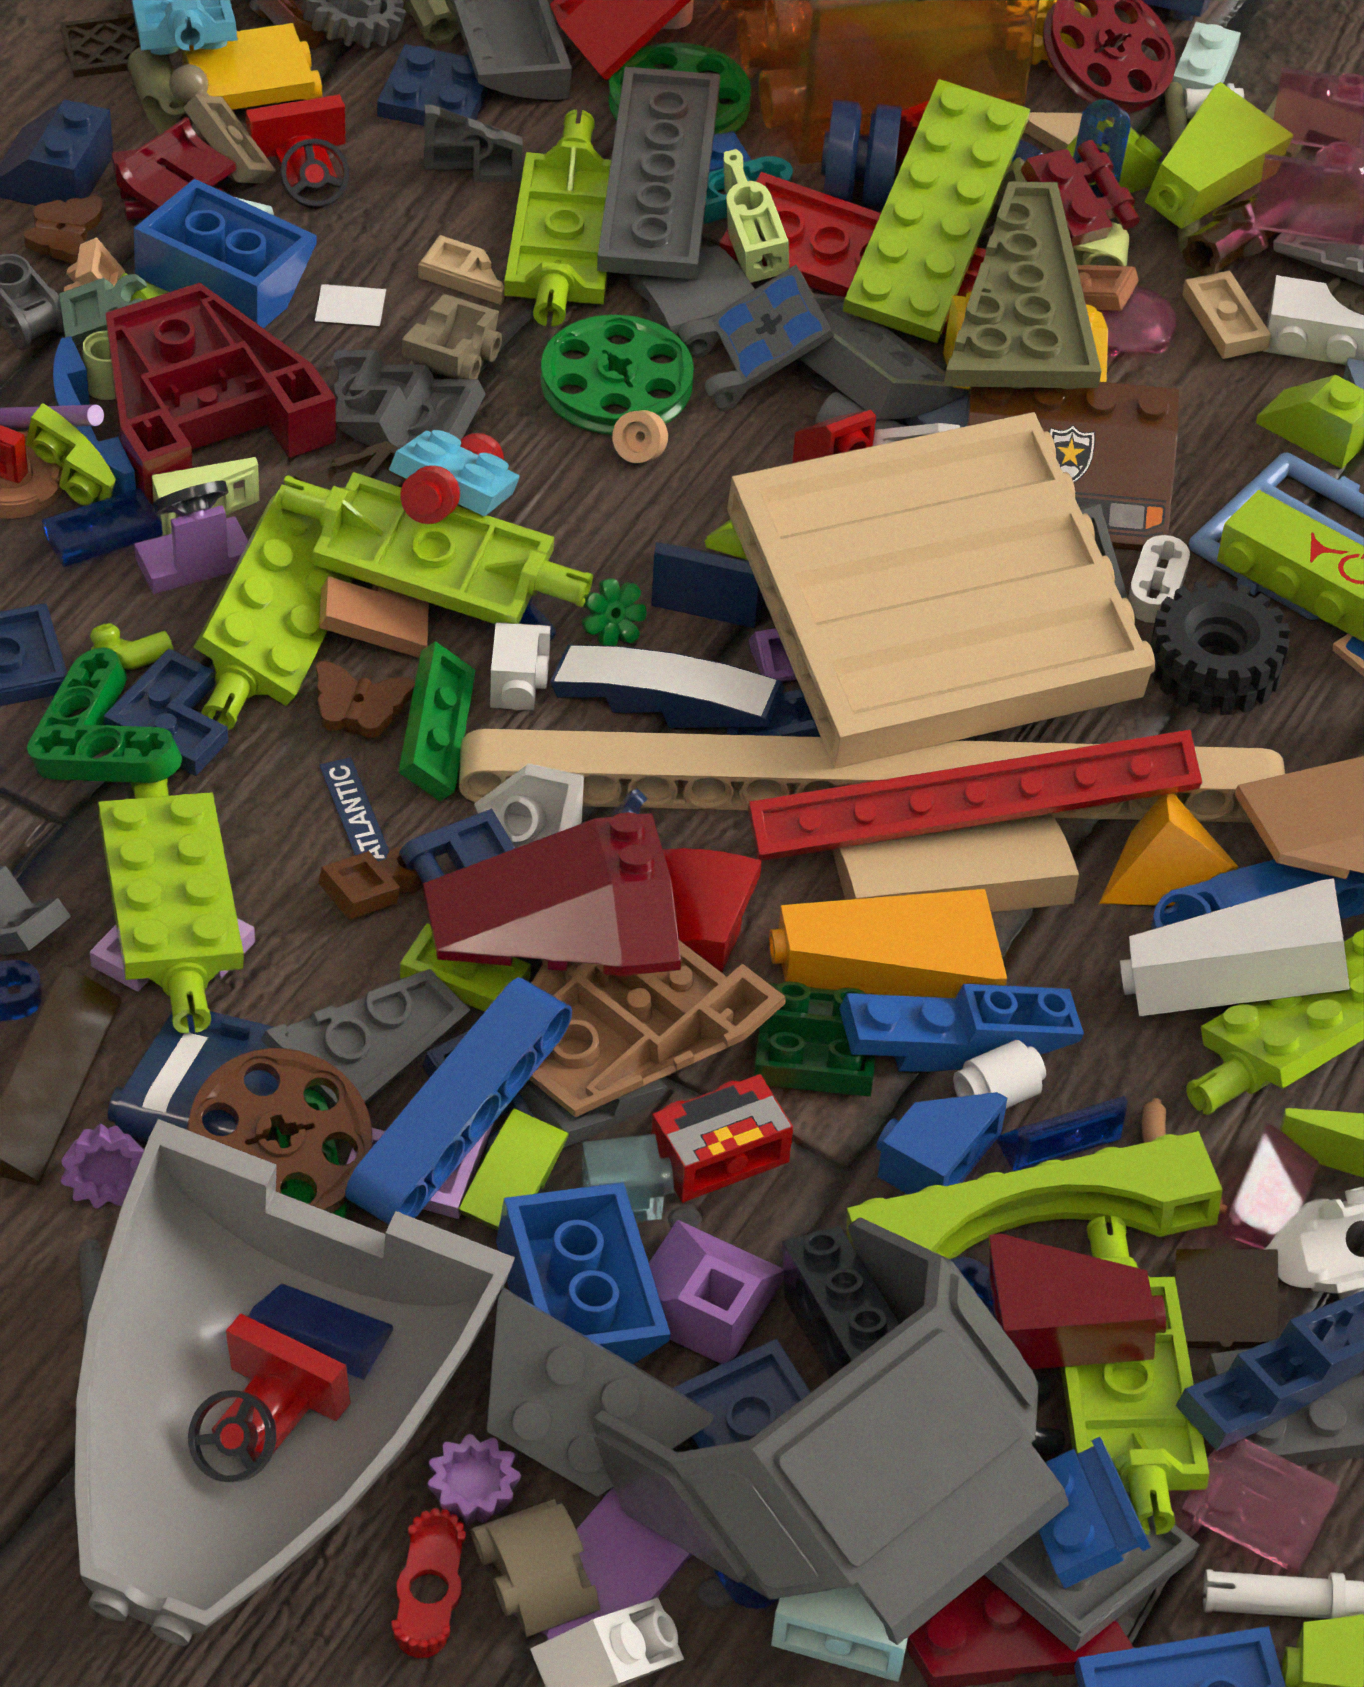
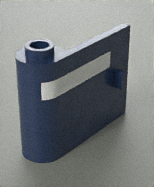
M210 1011L211 1023L205 1030L195 1033L192 1016L188 1015L189 1033H181L174 1028L172 1022L173 1013H171L125 1087L118 1086L114 1090L108 1107V1121L115 1123V1126H118L124 1134L131 1135L135 1141L143 1143L148 1142L158 1119L187 1129L194 1099L206 1079L221 1065L239 1055L255 1050L268 1049L261 1041L265 1030L274 1026ZM253 1071L244 1078V1084L247 1089L258 1096H268L278 1089L276 1079L266 1071ZM223 1110L210 1111L202 1118L204 1128L216 1136L229 1135L236 1129L235 1119ZM271 1127L268 1139H266V1141H269L271 1139L273 1127Z

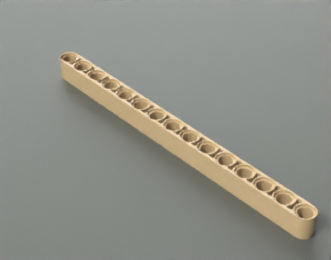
M480 729L468 733L462 739L459 788L461 794L466 799L476 803L530 763L584 775L582 806L618 807L630 791L638 788L648 798L641 808L748 810L749 801L1099 744L952 741L834 769L821 737ZM1194 746L1203 783L1197 790L1174 794L1198 821L1251 822L1234 794L1237 786L1285 774L1284 761L1279 753L1271 749ZM1160 796L1051 813L1054 818L1141 820Z

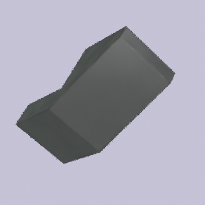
M2 866L0 867V954L4 956L30 951L71 916L59 898L31 903L8 868Z

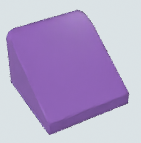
M777 629L754 632L748 640L760 674L781 680L782 683L797 680Z

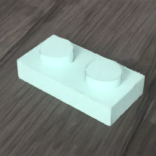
M1195 22L1172 82H1178L1182 85L1183 94H1185L1186 88L1212 89L1215 84L1219 82L1224 83L1238 48L1240 32L1228 30L1215 24L1208 25Z

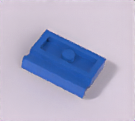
M1101 1437L1091 1440L1094 1446L1076 1454L1075 1450L1072 1449L1045 1462L1063 1486L1069 1502L1065 1509L1038 1530L1054 1570L1064 1588L1124 1561L1122 1555L1137 1547H1140L1142 1552L1151 1548Z

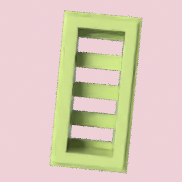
M252 457L152 475L153 502L163 496L188 487L220 480L226 481L229 493L220 497L212 508L222 505L227 515L259 502L257 459ZM244 479V487L234 489V483ZM154 509L161 536L172 534L171 519L180 516L176 513L158 515Z

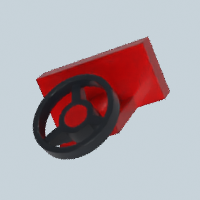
M340 94L246 110L247 132L266 158L276 156L280 166L282 186L292 200L305 207L322 208L333 204L341 197L349 181V167L344 155L336 147L346 144L345 105ZM326 149L334 154L340 162L343 180L337 178ZM325 186L340 188L335 195L322 201H311L298 195L303 190L318 191Z
M241 1313L226 1329L231 1370L252 1380L243 1391L226 1390L207 1398L195 1411L188 1431L189 1450L197 1467L214 1480L232 1483L248 1480L261 1472L270 1461L274 1452L309 1409L337 1421L351 1404L345 1364ZM237 1397L214 1425L212 1434L200 1435L202 1422L210 1409L225 1399ZM216 1445L223 1454L240 1457L247 1470L236 1475H224L217 1472L205 1460L200 1446Z

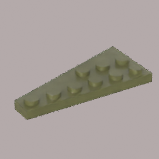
M1008 182L992 236L990 235L987 244L986 255L983 263H981L966 308L965 318L961 330L958 332L952 357L949 359L943 386L1011 387L1015 389L1026 387L1098 388L1101 367L1058 183Z

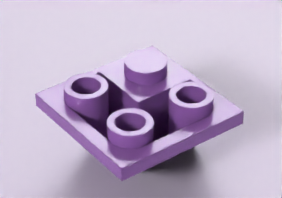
M679 1220L676 1221L649 1262L669 1327L670 1340L720 1364L735 1358L784 1280L783 1268Z

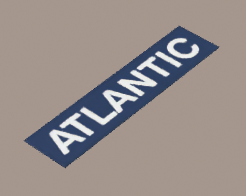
M349 757L319 764L354 854L358 855L370 851L377 861L386 859L389 852L388 846L352 758Z

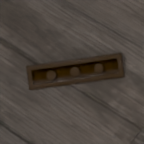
M61 966L0 1097V1177L39 1186L122 1003L120 996L68 966Z

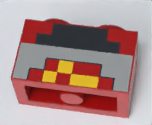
M759 1074L740 1082H727L713 1092L688 1101H675L664 1107L661 1111L653 1113L650 1150L683 1203L789 1163L793 1125L765 1080Z

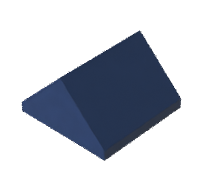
M656 542L651 606L755 628L764 598L748 560Z

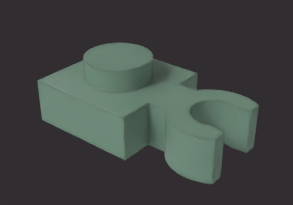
M129 274L119 279L115 286L105 278H101L59 293L65 337L71 336L75 346L83 344L86 337L92 333L107 331L105 313L143 301L141 298L134 299L133 301L130 300L136 291L147 288L146 281L137 274Z

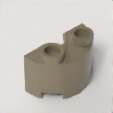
M443 294L429 309L425 325L416 323L402 338V356L411 360L409 365L427 364L431 372L452 379H477L484 360L493 362L501 347L502 334L496 331L499 311Z
M555 1499L471 1529L474 1546L483 1565L494 1563L496 1570H500L502 1574L499 1577L493 1578V1584L505 1616L516 1613L526 1637L600 1610L596 1586L591 1585L579 1553L584 1552L582 1543L562 1503L557 1505Z

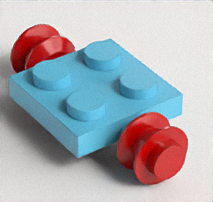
M426 430L396 451L389 468L390 471L406 478L400 492L402 507L410 518L422 524L440 522L451 514L458 504L485 517L513 494L520 475L508 470L509 465L504 461V454L498 442L491 436L483 433H472L459 440L452 434L441 430H432V432Z

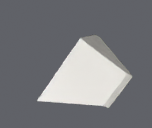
M528 763L474 803V806L478 813L492 808L514 847L518 848L582 823L584 775Z

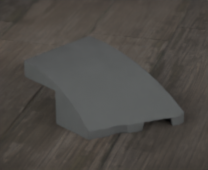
M336 350L333 355L338 369V382L334 383L335 395L338 399L336 405V424L341 431L368 446L388 441L401 448L426 430L429 432L441 430L461 440L485 396V392L478 379H434L427 364L384 365L376 350Z

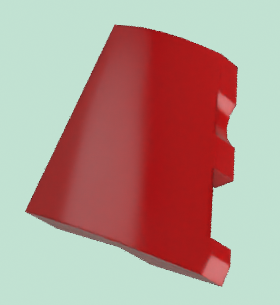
M664 849L663 853L672 883L678 940L718 971L723 972L741 932L743 913L760 878L762 861L742 855L705 849Z

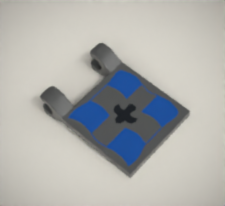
M797 265L789 268L712 317L689 321L679 329L680 339L685 345H688L691 355L695 358H701L708 354L719 338H721L736 371L716 374L705 383V389L709 397L714 398L716 406L721 411L732 409L738 404L749 388L835 336Z

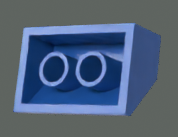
M193 179L134 227L135 274L168 292L201 283L264 329L287 309L316 246L317 235L199 180Z
M624 1182L504 1198L496 1243L500 1252L515 1257L507 1277L510 1292L631 1364H635L669 1342V1327Z

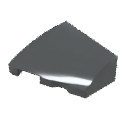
M424 105V170L473 169V182H521L523 151L521 136L434 105Z

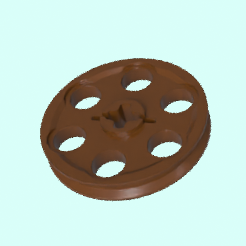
M285 1048L251 1051L221 1065L206 1079L199 1089L190 1111L186 1129L276 1164V1192L281 1193L280 1187L289 1180L299 1179L307 1182L312 1187L315 1196L309 1205L330 1213L335 1212L346 1203L345 1190L347 1183L357 1165L372 1147V1126L368 1109L353 1083L341 1071L325 1060L309 1053ZM257 1070L269 1072L276 1079L278 1089L268 1096L255 1095L245 1086V1076ZM323 1085L334 1092L337 1104L330 1110H315L306 1103L303 1093L311 1086ZM213 1110H223L235 1119L236 1129L229 1135H213L204 1128L202 1123L203 1116ZM271 1127H278L282 1135L292 1134L287 1148H280L276 1140L266 1141ZM342 1139L353 1147L356 1153L355 1160L343 1166L332 1164L324 1157L322 1146L327 1141Z

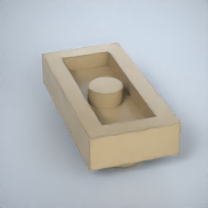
M1231 271L1185 280L1182 295L1223 359L1268 350L1271 333Z

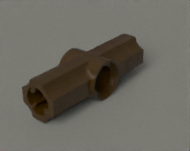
M1279 185L1262 189L1246 200L1229 204L1213 212L1212 217L1214 221L1188 236L1187 246L1182 250L1187 267L1194 268L1201 276L1214 274L1233 261L1250 257L1268 248L1267 239L1292 223V216L1298 210L1293 195L1283 191Z

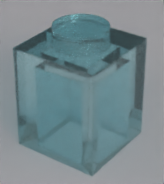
M655 1134L583 1142L581 1168L583 1187L624 1182L636 1222L662 1219L664 1194H673V1173L670 1158L659 1157Z

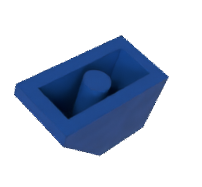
M998 1092L915 1102L900 1121L895 1118L891 1119L879 1136L876 1149L881 1152L878 1178L906 1194L917 1193L933 1185L949 1186L962 1183L1001 1135L1008 1098Z

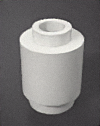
M1014 1040L966 1061L963 1069L955 1072L953 1081L958 1097L998 1092L1008 1098L1007 1109L1041 1093L1042 1080L1046 1077V1069L1040 1054L1035 1048L1027 1047L1021 1041Z

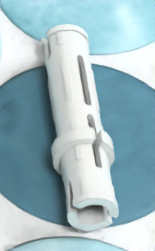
M1205 1570L1203 1594L1206 1595V1598L1203 1599L1204 1612L1218 1611L1325 1619L1364 1614V1581L1345 1580L1344 1573H1330L1328 1579Z

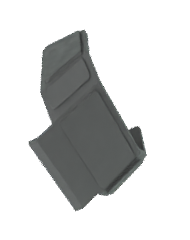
M858 1218L848 1226L856 1253L898 1320L899 1325L748 1441L676 1453L606 1411L602 1410L591 1418V1423L596 1433L594 1441L623 1511L629 1517L734 1581L746 1584L770 1600L855 1585L883 1623L888 1639L898 1645L1065 1509L1069 1502L1063 1486L1031 1444L1036 1438L1038 1385L1035 1375L968 1281L950 1259L872 1222Z

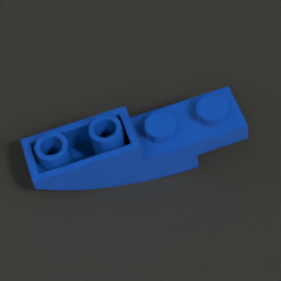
M963 984L956 998L847 993L839 1008L851 1054L895 1056L898 1071L963 1069L966 1061L1014 1040H1019L1027 1047L1035 1048L1039 1054H1044L1078 1043L1084 1035L1070 989Z

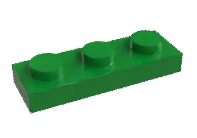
M435 641L421 650L398 773L438 801H441L455 792L460 764L461 742L465 735L476 670Z

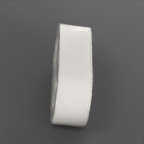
M1159 535L1150 538L1144 544L1131 581L1128 596L1134 616L1137 619L1155 623L1157 610L1160 611L1163 600L1167 596L1173 599L1175 590L1183 586L1190 558V550L1182 540L1173 536ZM1161 559L1169 561L1166 569L1157 567ZM1151 588L1160 591L1156 599L1148 597Z

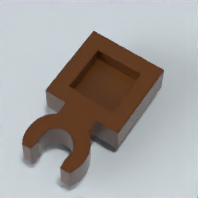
M402 847L390 850L386 859L377 861L370 851L322 866L318 884L349 920L397 904L399 892L412 893L423 887V883L415 869H406L407 867L399 854Z

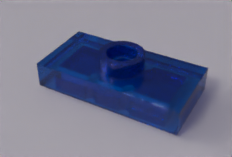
M141 488L42 520L43 534L63 567L163 535L162 521Z

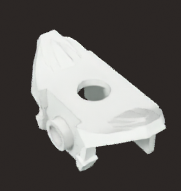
M1364 1186L1345 1191L1347 1201L1344 1202L1340 1199H1315L1306 1203L1279 1230L1265 1249H1278V1277L1283 1282L1295 1287L1312 1288V1291L1338 1293L1339 1300L1364 1290V1256L1358 1257L1354 1255L1346 1245L1348 1228L1357 1221H1364Z

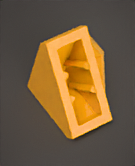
M1174 793L1161 795L1132 829L1099 904L1156 906L1160 899L1171 890L1208 881L1222 873L1236 870L1239 866ZM1171 902L1167 906H1173L1175 902Z

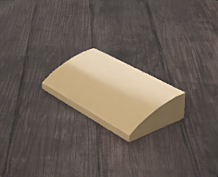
M1051 814L832 849L845 900L985 889L990 911L1000 912L1074 904L1079 873L1067 840L1059 824Z

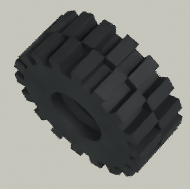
M1217 580L1215 588H1208L1205 581L1194 582L1192 592H1189L1183 586L1175 590L1173 599L1167 596L1161 603L1160 611L1157 610L1150 643L1155 658V670L1151 673L1153 680L1161 679L1160 690L1167 696L1174 691L1177 692L1176 703L1187 707L1190 701L1199 704L1197 712L1209 714L1210 706L1220 707V715H1232L1234 706L1239 705L1244 713L1254 709L1255 700L1262 705L1270 699L1271 691L1276 692L1280 684L1290 641L1288 639L1290 632L1288 622L1281 623L1283 613L1278 606L1268 610L1269 598L1260 593L1254 599L1249 596L1251 588L1241 584L1237 591L1227 589L1228 581ZM1202 647H1220L1234 655H1214L1205 651Z

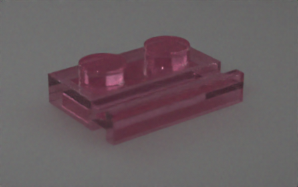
M1245 1438L1218 1451L1214 1449L1207 1459L1210 1473L1208 1486L1204 1490H1191L1182 1507V1515L1298 1574L1327 1519L1334 1501H1336L1340 1493V1487Z

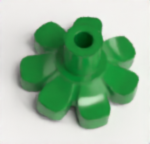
M613 578L601 580L599 582L600 594L589 592L588 597H584L585 603L583 606L590 611V615H587L582 620L584 631L593 635L599 633L598 641L603 646H616L619 638L625 643H633L640 636V631L633 622H640L646 619V606L634 603L641 596L640 588L634 583L628 582L620 587L619 582Z

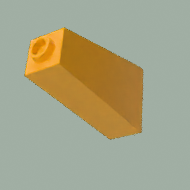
M985 889L781 905L779 928L770 929L769 932L771 960L773 964H782L785 982H799L807 987L831 990L855 988L867 994L956 998L963 984L1006 986L1007 975Z

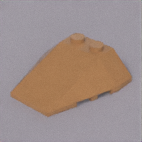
M1364 756L1237 786L1234 793L1277 863L1343 879L1347 878L1350 870L1364 873Z
M680 940L681 970L616 976L603 974V965L568 962L567 971L549 970L548 961L542 959V965L531 983L570 1005L572 1017L562 1039L529 1080L574 1117H577L745 1040L786 1003L785 996L744 964H741L726 977Z

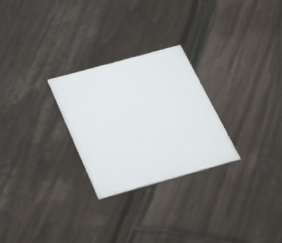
M322 284L315 321L380 326L386 289Z

